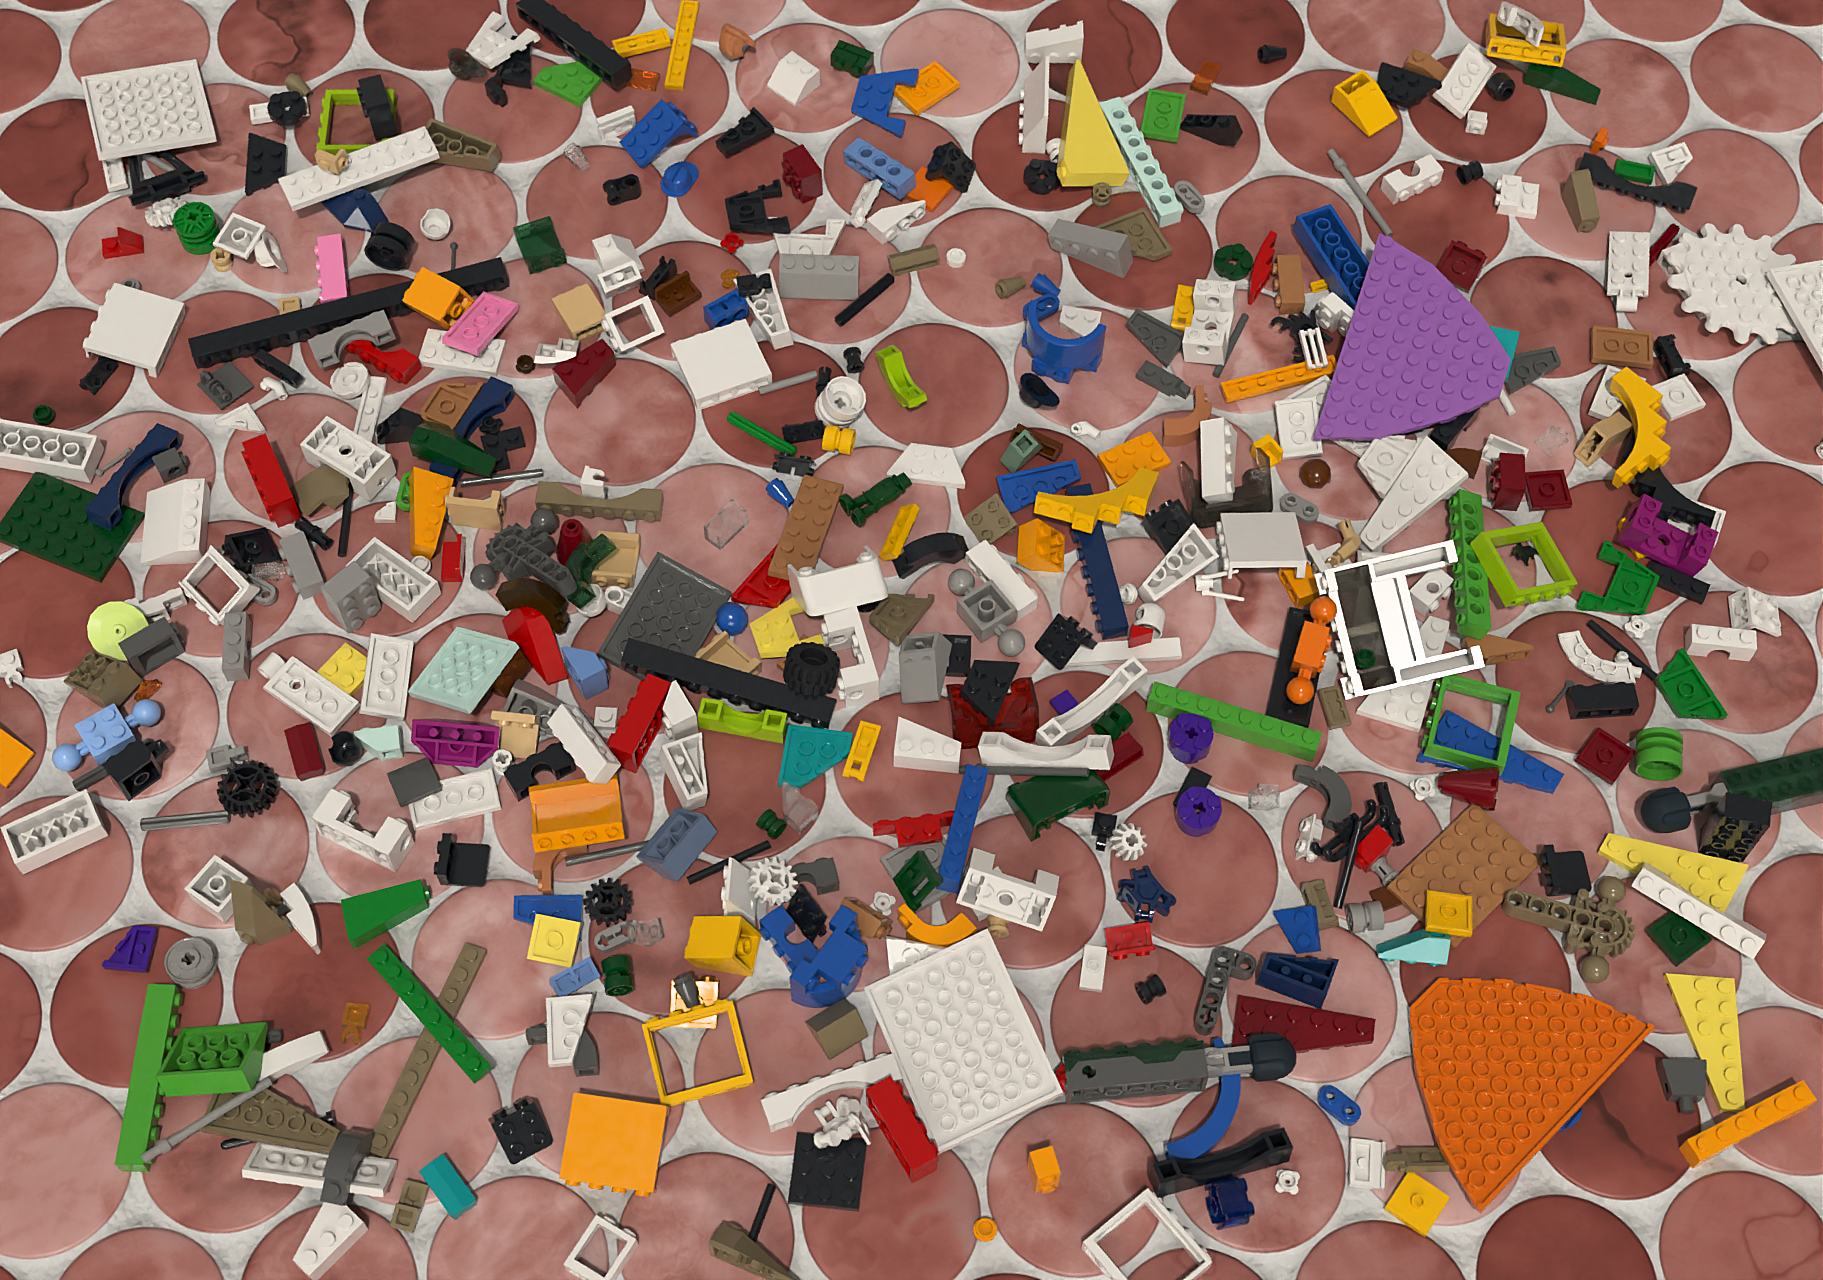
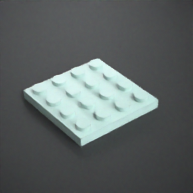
M456 627L407 692L413 698L470 714L508 662L513 658L519 646L516 642Z

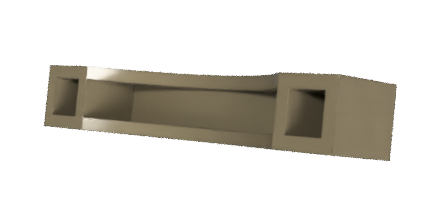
M547 481L538 482L535 499L536 509L548 508L555 514L563 516L618 518L627 521L644 520L646 522H661L664 503L662 489L641 488L634 493L619 498L593 499L575 494L559 482Z

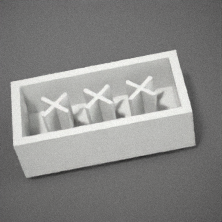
M375 537L346 565L348 566L355 561L371 576L378 599L412 623L441 595L438 582Z
M86 789L0 827L14 863L22 874L28 873L108 836L94 800Z

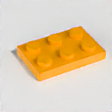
M936 61L919 71L916 87L896 86L894 95L916 116L960 88V82Z
M1151 431L1097 455V460L1116 488L1129 481L1136 474L1139 467L1158 472L1171 465V460Z

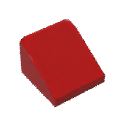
M1133 625L1128 648L1151 643L1154 629Z

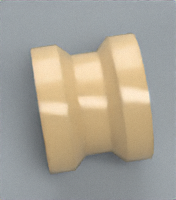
M215 248L211 252L210 257L217 271L226 272L233 267L234 263L230 252L220 248Z
M989 914L987 916L989 923L987 929L993 938L1008 937L1009 929L1007 924L1010 921Z

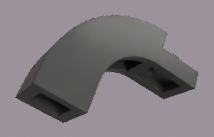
M1299 764L1293 780L1316 789L1324 796L1328 810L1323 825L1325 828L1339 833L1337 825L1349 817L1351 813L1352 802L1347 785L1336 772L1324 765L1319 772L1309 765Z
M535 1025L532 1028L526 1029L528 1045L547 1044V1027ZM584 1030L573 1063L576 1077L599 1075V1061L596 1049L590 1036Z
M346 1129L338 1136L324 1167L322 1177H325L320 1201L346 1206L354 1170L363 1157H369L373 1133Z

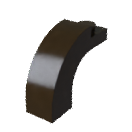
M530 578L508 580L501 583L495 594L506 611L521 606L538 610L545 616L556 634L564 632L570 620L567 613L562 609L565 599L554 588L541 581Z

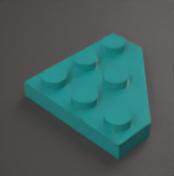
M788 724L778 787L801 789L846 759L851 750L853 733Z

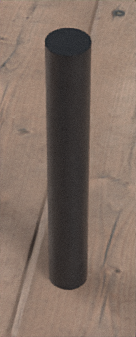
M767 1184L748 1235L755 1243L776 1186L772 1184Z

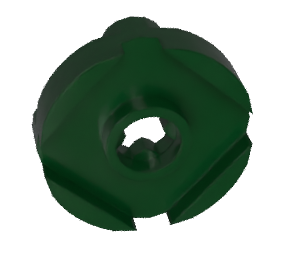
M1242 244L1226 245L1216 251L1213 267L1220 277L1223 278L1225 276L1230 281H1239L1249 275L1253 258ZM1230 261H1236L1237 263H1236V265H1234L1233 263H1228V262H1230Z

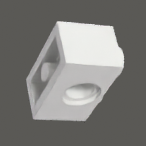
M634 260L597 275L599 285L606 299L635 288L642 281Z
M1440 568L1429 570L1409 590L1413 608L1423 616L1429 611L1434 612L1440 605L1439 601L1442 598L1447 599L1452 594L1454 579Z

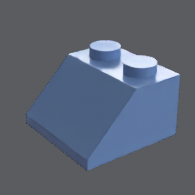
M568 646L561 647L565 667L585 700L609 689L607 680L610 678L606 672L607 666L602 658L598 659L596 654L591 651Z

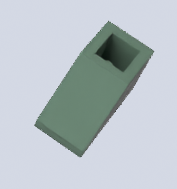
M1025 429L1009 444L1000 461L1011 473L1018 472L1043 446Z

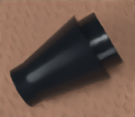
M1263 45V47L1258 49V59L1264 64L1287 57L1285 47Z

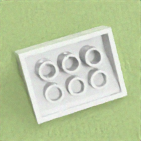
M1045 56L1025 80L1024 89H1020V100H1024L1023 103H1020L1019 114L1023 115V118L1019 119V130H1023V133H1019V145H1022V153H1045L1049 99V56Z
M205 478L183 479L147 492L141 566L198 563L205 555L211 493Z

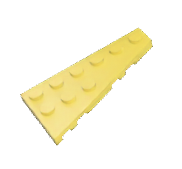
M1608 833L1597 853L1635 875L1639 873L1644 863L1647 862L1668 875L1685 890L1722 912H1725L1749 866L1743 863Z
M1666 973L1663 977L1666 984H1669L1672 999L1677 1004L1681 1013L1680 1018L1694 1051L1696 1050L1699 1059H1706L1707 1061L1706 1076L1709 1081L1708 1086L1718 1110L1721 1112H1742L1745 1110L1734 978Z

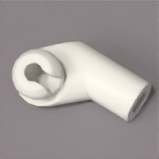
M1086 421L1074 423L1071 426V432L1075 436L1089 435L1097 440L1102 433Z

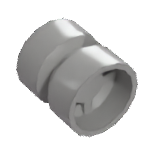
M1380 901L1366 902L1364 906L1361 903L1348 904L1346 906V921L1350 933L1365 932L1366 928L1369 931L1384 929V912Z

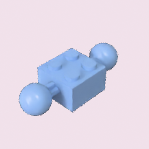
M142 699L133 706L132 714L125 718L122 717L114 703L74 725L83 741L77 745L69 743L59 745L52 754L53 764L61 771H72L79 766L82 756L90 752L99 766L102 765L108 758L125 749L129 743L136 741L130 730L137 725L149 727L158 722L161 716L159 705L151 699Z

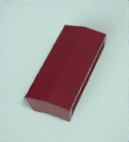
M311 723L296 725L284 730L296 777L302 782L324 775Z
M1129 732L1112 743L1114 758L1110 770L1094 769L1104 781L1144 756L1143 747Z

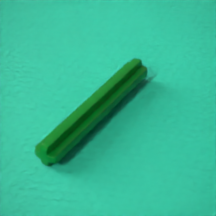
M731 411L728 414L727 421L776 450L790 453L792 457L797 453V447L738 413Z

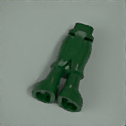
M904 472L898 476L894 474L892 477L879 481L870 489L862 491V494L858 497L852 498L846 493L839 496V502L847 516L851 517L852 522L857 527H861L873 513H877L880 508L905 493L906 488L911 486L912 482Z

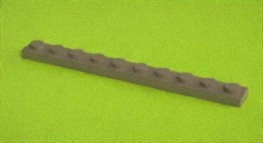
M466 942L436 1001L453 1023L487 954L485 949ZM425 1026L372 1132L374 1136L370 1154L373 1156L389 1158L442 1048Z

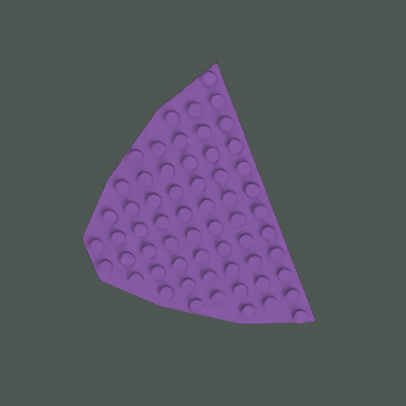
M1382 233L1378 235L1313 441H1320V439H1331V441H1339V439H1352L1353 441L1381 440L1390 435H1401L1424 429L1436 423H1447L1465 412L1469 413L1481 407L1486 402L1498 399L1503 388L1511 359L1482 314L1433 264L1393 241L1390 236H1385Z

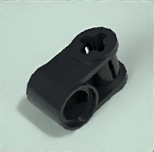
M628 174L620 178L608 180L602 186L604 192L607 193V202L610 205H618L626 201L635 200L642 194L639 178L635 174Z

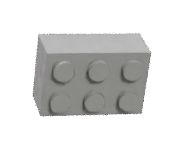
M355 561L320 587L332 618L348 634L360 628L363 622L375 616L382 608L371 576Z

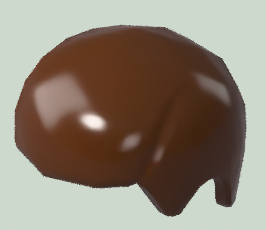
M1319 458L1310 459L1301 466L1300 479L1309 488L1321 489L1324 485L1330 483L1331 469L1325 461Z

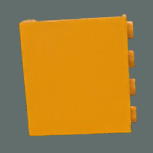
M617 773L612 776L607 784H594L587 780V778L529 787L533 828L531 836L535 853L625 839Z
M573 1093L559 1179L565 1180V1185L578 1187L580 1182L589 1183L588 1188L602 1190L603 1185L611 1186L612 1192L626 1193V1189L636 1190L635 1195L649 1197L650 1192L656 1193L655 1185L666 1116H669L670 1107Z

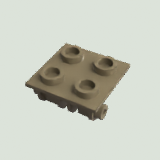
M997 493L963 517L978 541L981 543L986 540L990 545L1004 534L1009 536L1015 534V526L1018 525Z

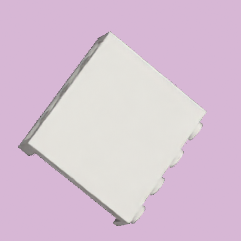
M114 283L112 288L108 289L104 305L99 307L97 320L92 322L89 337L84 339L83 349H85L86 357L90 358L91 354L94 353L148 369L149 376L157 378L186 315L185 305L182 302Z
M746 319L734 321L731 324L716 327L713 330L698 333L693 337L678 340L671 344L672 357H675L694 397V405L697 411L757 391L758 387L772 383V373Z
M1295 512L1220 513V521L1216 522V534H1218V545L1221 546L1220 553L1221 558H1223V570H1227L1228 579H1232V568L1294 567L1296 578H1305L1307 560Z

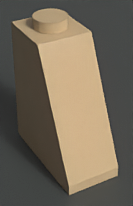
M1618 412L1594 424L1573 454L1589 467L1624 440L1633 424Z

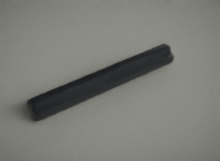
M890 273L885 274L836 315L835 323L839 326L847 323L894 283V276Z

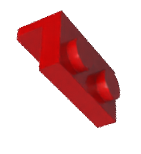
M1148 921L1103 928L1107 955L1110 957L1114 956V960L1128 958L1127 954L1136 953V956L1150 955V951L1155 950V945L1152 944Z

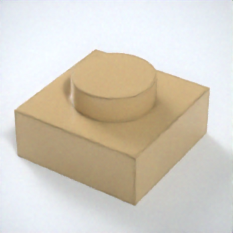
M299 296L279 299L280 315L301 309Z

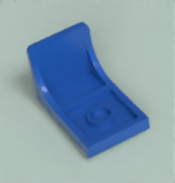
M661 99L621 139L620 144L638 165L644 169L674 138L682 134H691L697 138L699 136L696 132L698 128L690 120L688 121L686 114L671 101L667 103Z

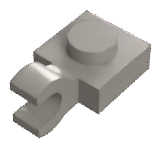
M228 744L206 750L211 773L227 769V767H233L232 761L241 762L249 759L244 746L230 749Z

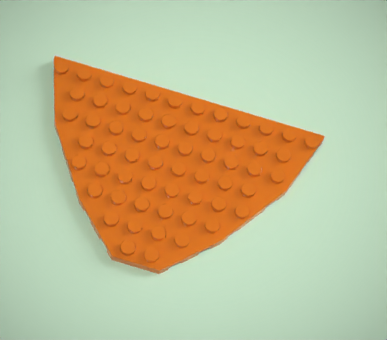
M1438 978L1410 1006L1409 1021L1414 1070L1439 1150L1469 1196L1471 1204L1475 1206L1480 1214L1654 1030L1655 1026L1653 1024H1645L1635 1019V1016L1614 1010L1613 1006L1585 994L1563 993L1559 989L1528 983L1522 985L1513 983V980L1494 979L1493 981L1481 980V978H1462V980Z

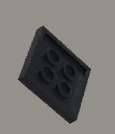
M797 1132L788 1204L859 1212L867 1148L866 1141L856 1138L842 1139L838 1146L832 1147L828 1144L825 1148H818L814 1143L815 1134Z

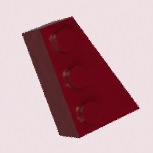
M602 338L577 353L575 357L565 360L552 368L555 383L577 409L580 407L582 400L593 392V388L598 382L601 383L616 366L614 351Z

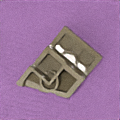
M325 464L304 476L290 490L301 511L309 516L322 502L333 510L337 508L349 496L348 483L350 479Z

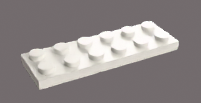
M257 1142L242 1169V1177L322 1189L325 1177H322L329 1155ZM371 1156L363 1157L354 1170L349 1193L384 1197L397 1169V1160Z

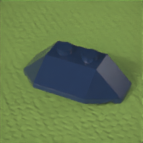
M363 186L321 201L322 205L344 227L367 230V232L372 233L375 224L389 222L375 198Z

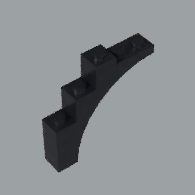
M1634 426L1624 450L1620 466L1625 463L1633 451L1635 445ZM1648 467L1643 473H1638L1633 493L1640 496L1646 494L1663 503L1656 517L1668 522L1669 518H1673L1679 522H1686L1696 526L1702 523L1710 528L1712 527L1716 511L1686 498L1666 479L1660 467L1654 471Z

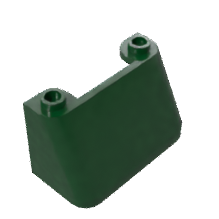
M1089 769L1088 777L1035 776L1022 783L1016 782L1008 787L1006 801L1030 842L1041 837L1039 831L1044 828L1050 829L1052 823L1085 807H1088L1090 810L1096 805L1099 810L1107 806L1110 789L1094 769Z

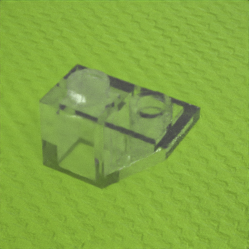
M784 782L782 784L784 821L801 835L818 818V806L812 799H806L802 796L796 786H790Z

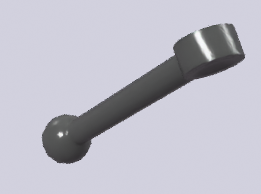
M456 242L450 244L452 249L451 270L455 269V254L458 247Z
M1566 681L1565 688L1553 703L1546 707L1548 713L1554 712V707L1569 688L1574 686L1573 681Z

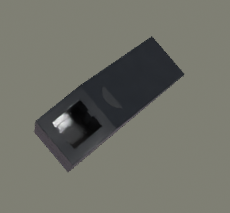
M1187 114L1180 125V130L1217 145L1235 146L1243 133L1236 115Z

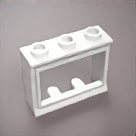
M210 545L205 555L182 582L179 581L178 583L184 589L182 592L187 597L194 599L197 602L195 604L196 607L209 615L208 619L218 626L219 624L224 625L225 613L241 612L261 588L249 583L246 580L248 576L244 572L235 569L233 566L235 563L230 558L222 555L225 552L223 549ZM215 563L240 588L220 612L194 588Z

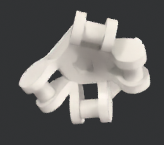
M842 1096L837 1100V1111L829 1100L825 1102L826 1106L820 1110L816 1109L813 1111L823 1126V1132H816L814 1135V1143L818 1148H825L828 1144L832 1147L838 1146L842 1139H850L852 1129H858L867 1145L871 1144V1131L860 1113L858 1100ZM831 1113L834 1119L827 1123L824 1118Z

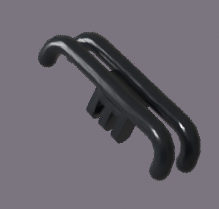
M1369 799L1367 801V812L1362 818L1359 819L1356 813H1352L1350 818L1347 817L1343 822H1340L1337 825L1339 835L1320 848L1318 842H1312L1310 846L1312 852L1317 856H1324L1329 862H1338L1347 856L1356 820L1365 822L1364 826H1366L1374 818L1376 813L1375 800ZM1386 805L1380 806L1379 819L1365 831H1362L1360 842L1378 824L1382 828L1385 826L1389 817V809ZM1342 843L1346 844L1334 854L1332 853Z

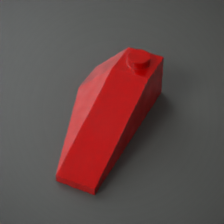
M521 606L514 608L502 619L508 639L516 642L519 650L547 685L568 679L551 626L545 616L531 607Z

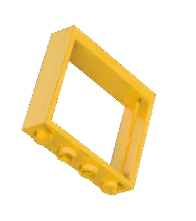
M1489 13L1485 29L1487 56L1562 67L1567 50L1564 24L1541 21L1544 24L1541 40L1556 42V45L1539 43V46H1534L1527 40L1496 36L1497 33L1526 38V35L1513 26H1505L1498 21V14ZM1552 33L1556 34V38H1551ZM1496 46L1497 51H1491V47Z
M727 999L717 1000L710 1007L705 1008L704 1004L692 1007L691 1012L682 1014V1010L669 1013L668 1018L652 1017V1019L646 1020L645 1024H642L661 1105L672 1107L753 1085L733 1001H727ZM728 1012L743 1075L666 1096L651 1032Z

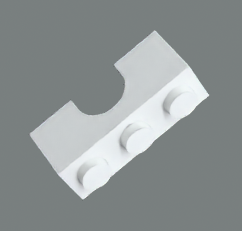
M1429 154L1414 162L1411 173L1414 177L1406 176L1398 169L1383 176L1380 189L1394 205L1400 201L1407 200L1414 194H1420L1426 188L1438 185L1444 169Z
M1691 624L1685 634V651L1688 655L1707 657L1711 651L1725 650L1728 651V659L1750 661L1757 650L1756 631Z

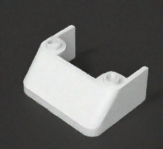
M863 546L864 552L856 558L857 563L819 573L811 567H802L797 571L789 564L787 569L792 597L809 616H819L883 600L888 597V589L877 555L868 546Z

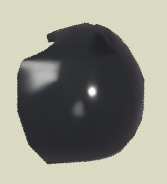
M340 731L332 736L333 745L328 749L332 761L339 766L353 765L362 752L359 739L348 731Z

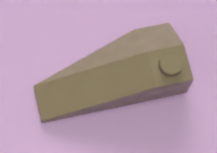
M232 879L230 887L235 930L242 942L249 945L253 943L263 945L292 933L293 927L290 921L285 916L279 917L277 915L278 909L265 903L267 899L253 886Z
M721 1224L708 1243L712 1257L765 1280H796L745 1233L741 1232L742 1229L734 1224H729L728 1226Z

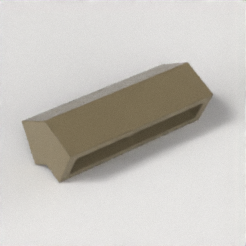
M934 244L887 256L889 268L893 276L937 266L940 261L937 247Z

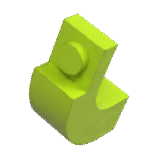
M890 345L875 352L883 377L891 393L903 408L906 406L909 408L917 407L927 401L926 393L911 379L906 369L902 352L895 345Z

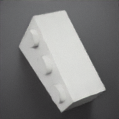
M1083 20L1078 21L1077 25L1066 27V24L1055 30L1049 31V28L1026 33L1025 63H1040L1045 56H1049V63H1075L1076 59H1080L1081 62L1084 39Z
M702 732L661 745L659 759L683 809L691 811L705 806L708 791L704 767Z
M324 1202L297 1250L293 1261L311 1280H318L368 1231V1228L349 1207Z

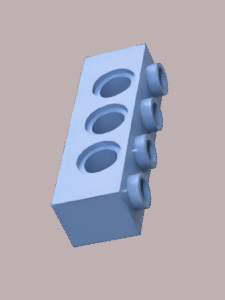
M857 138L843 150L844 161L847 166L871 181L878 179L882 183L881 188L901 200L916 187L915 173L910 168L901 165L896 159L890 158L883 151L873 147L869 142Z

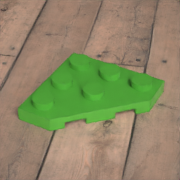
M579 61L545 67L533 79L535 86L578 107H581L603 82L601 77Z

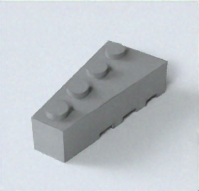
M1057 219L1048 234L1051 249L1123 279L1133 263L1129 238L1126 234L1062 219Z

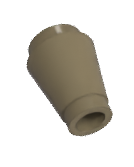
M292 73L285 79L284 84L289 91H298L302 97L306 96L307 100L313 95V91L299 74Z
M1022 276L1000 279L995 284L996 293L1000 298H1008L1025 287V280Z

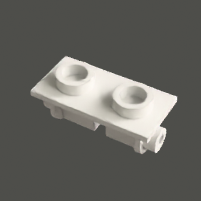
M1316 814L1304 819L1300 824V836L1295 846V860L1305 857L1307 862L1312 863L1318 857L1312 852L1310 847L1313 840L1321 841L1324 828L1322 821L1316 819Z

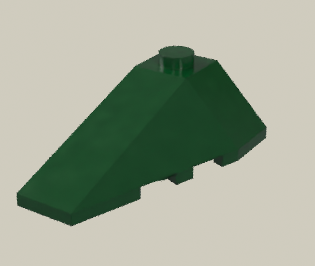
M1530 62L1523 84L1593 105H1596L1601 92L1600 88L1563 66L1559 67Z
M427 421L418 425L409 441L414 457L490 478L497 463L495 457L448 426Z

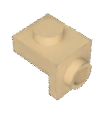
M343 148L336 155L320 149L314 154L318 167L323 171L339 175L348 164L346 150Z

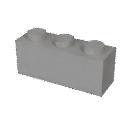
M301 531L279 539L282 548L278 550L282 560L287 559L288 561L285 568L289 577L294 576L295 581L291 583L295 593H300L303 600L322 593L320 587L324 584V581L304 532Z

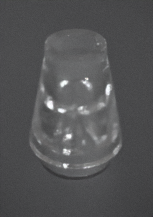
M572 143L564 149L565 158L580 169L581 172L586 171L590 167L579 145Z
M278 560L253 564L252 576L279 581V579H284L285 565L284 563H279Z

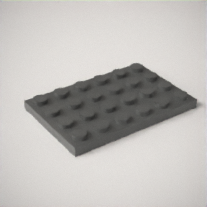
M657 552L596 656L624 671V668H621V659L628 638H632L695 657L717 620V609L728 601L732 592L664 554ZM641 673L631 674L632 676L640 680H644L646 678L645 675Z

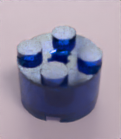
M1231 1177L1206 1184L1205 1191L1209 1190L1210 1196L1205 1198L1206 1207L1212 1224H1218L1217 1230L1247 1225L1249 1223L1250 1216H1254L1255 1211L1253 1203L1248 1200L1246 1193L1248 1186L1244 1178Z

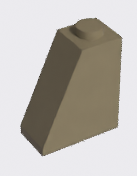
M1585 169L1570 172L1561 195L1577 233L1592 231L1596 229L1600 214L1590 171Z

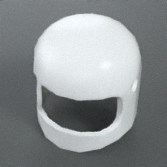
M1144 603L1139 606L1135 614L1138 620L1133 625L1144 624V627L1154 629L1152 639L1160 638L1166 620L1164 609L1155 603Z

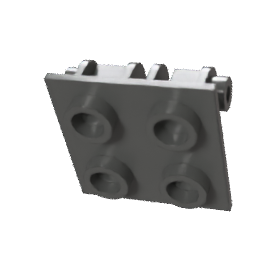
M230 361L212 374L209 371H202L200 373L201 381L197 383V386L221 410L254 387Z

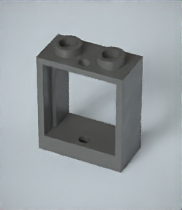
M165 617L160 618L118 643L129 664L140 678L185 652L181 645L185 642L179 634V630L173 621L168 623Z

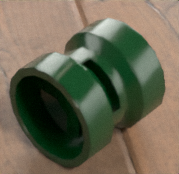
M768 809L759 817L756 826L761 830L767 831V835L775 840L784 832L787 822L782 818L778 819L776 813Z

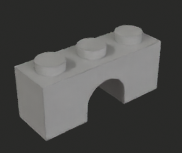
M247 611L225 613L222 671L227 681L249 680L250 660L247 653V643L251 642L252 622Z

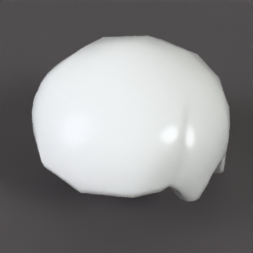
M438 208L427 210L420 222L422 234L426 238L435 241L444 238L450 230V217L444 210Z
M588 584L587 590L578 594L576 610L584 617L597 616L607 606L605 592L598 584Z

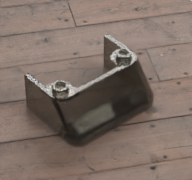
M1260 447L1256 448L1257 468L1248 469L1243 474V486L1235 487L1233 501L1208 504L1202 498V483L1194 479L1193 470L1185 461L1180 462L1183 494L1190 516L1198 528L1216 526V522L1220 521V513H1269L1273 511L1270 457Z

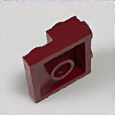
M1452 240L1437 269L1453 286L1469 293L1475 280L1479 277L1487 263L1488 257L1481 250L1475 249L1474 251L1468 248V245L1462 241L1455 242Z

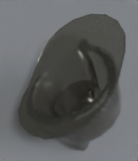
M452 48L447 53L450 60V72L461 80H469L471 77H483L486 75V68L469 52L460 48Z

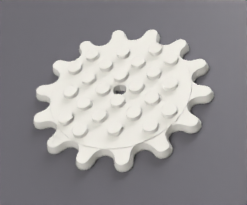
M1707 223L1700 230L1703 238H1696L1690 233L1680 235L1678 241L1683 243L1687 252L1672 251L1667 255V261L1680 269V274L1670 276L1667 283L1674 289L1685 291L1687 299L1682 301L1681 308L1687 313L1702 312L1707 318L1705 328L1708 331L1715 333L1721 327H1727L1733 331L1734 339L1741 344L1749 341L1751 333L1759 334L1768 344H1775L1778 341L1777 328L1785 329L1791 334L1799 332L1766 275L1769 269L1795 265V256L1792 254H1776L1771 249L1772 238L1770 236L1763 235L1758 240L1750 239L1745 235L1743 227L1739 224L1731 226L1728 231L1729 234H1723L1713 224Z

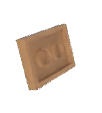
M1593 325L1591 328V363L1651 369L1653 366V332Z

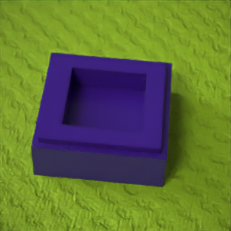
M1068 690L1055 696L1049 702L1059 716L1079 705Z

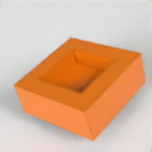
M1601 127L1591 147V153L1597 155L1600 148L1604 149L1609 140V138H1606L1608 129Z

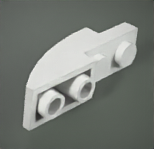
M180 587L168 590L166 593L149 598L142 603L138 601L137 597L124 601L139 609L144 614L149 625L162 617H165L166 620L171 619L168 612L188 604Z

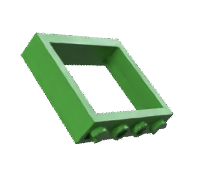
M1454 674L1437 680L1434 687L1437 697L1432 698L1430 710H1433V714L1428 716L1425 727L1429 731L1428 735L1424 734L1421 747H1425L1423 756L1471 769L1499 767V776H1501L1506 765L1521 692ZM1446 689L1506 705L1495 760L1434 744Z

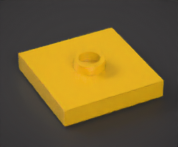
M1427 890L1425 900V931L1471 937L1472 896Z
M1407 1173L1384 1210L1425 1237L1450 1199V1196L1417 1174Z

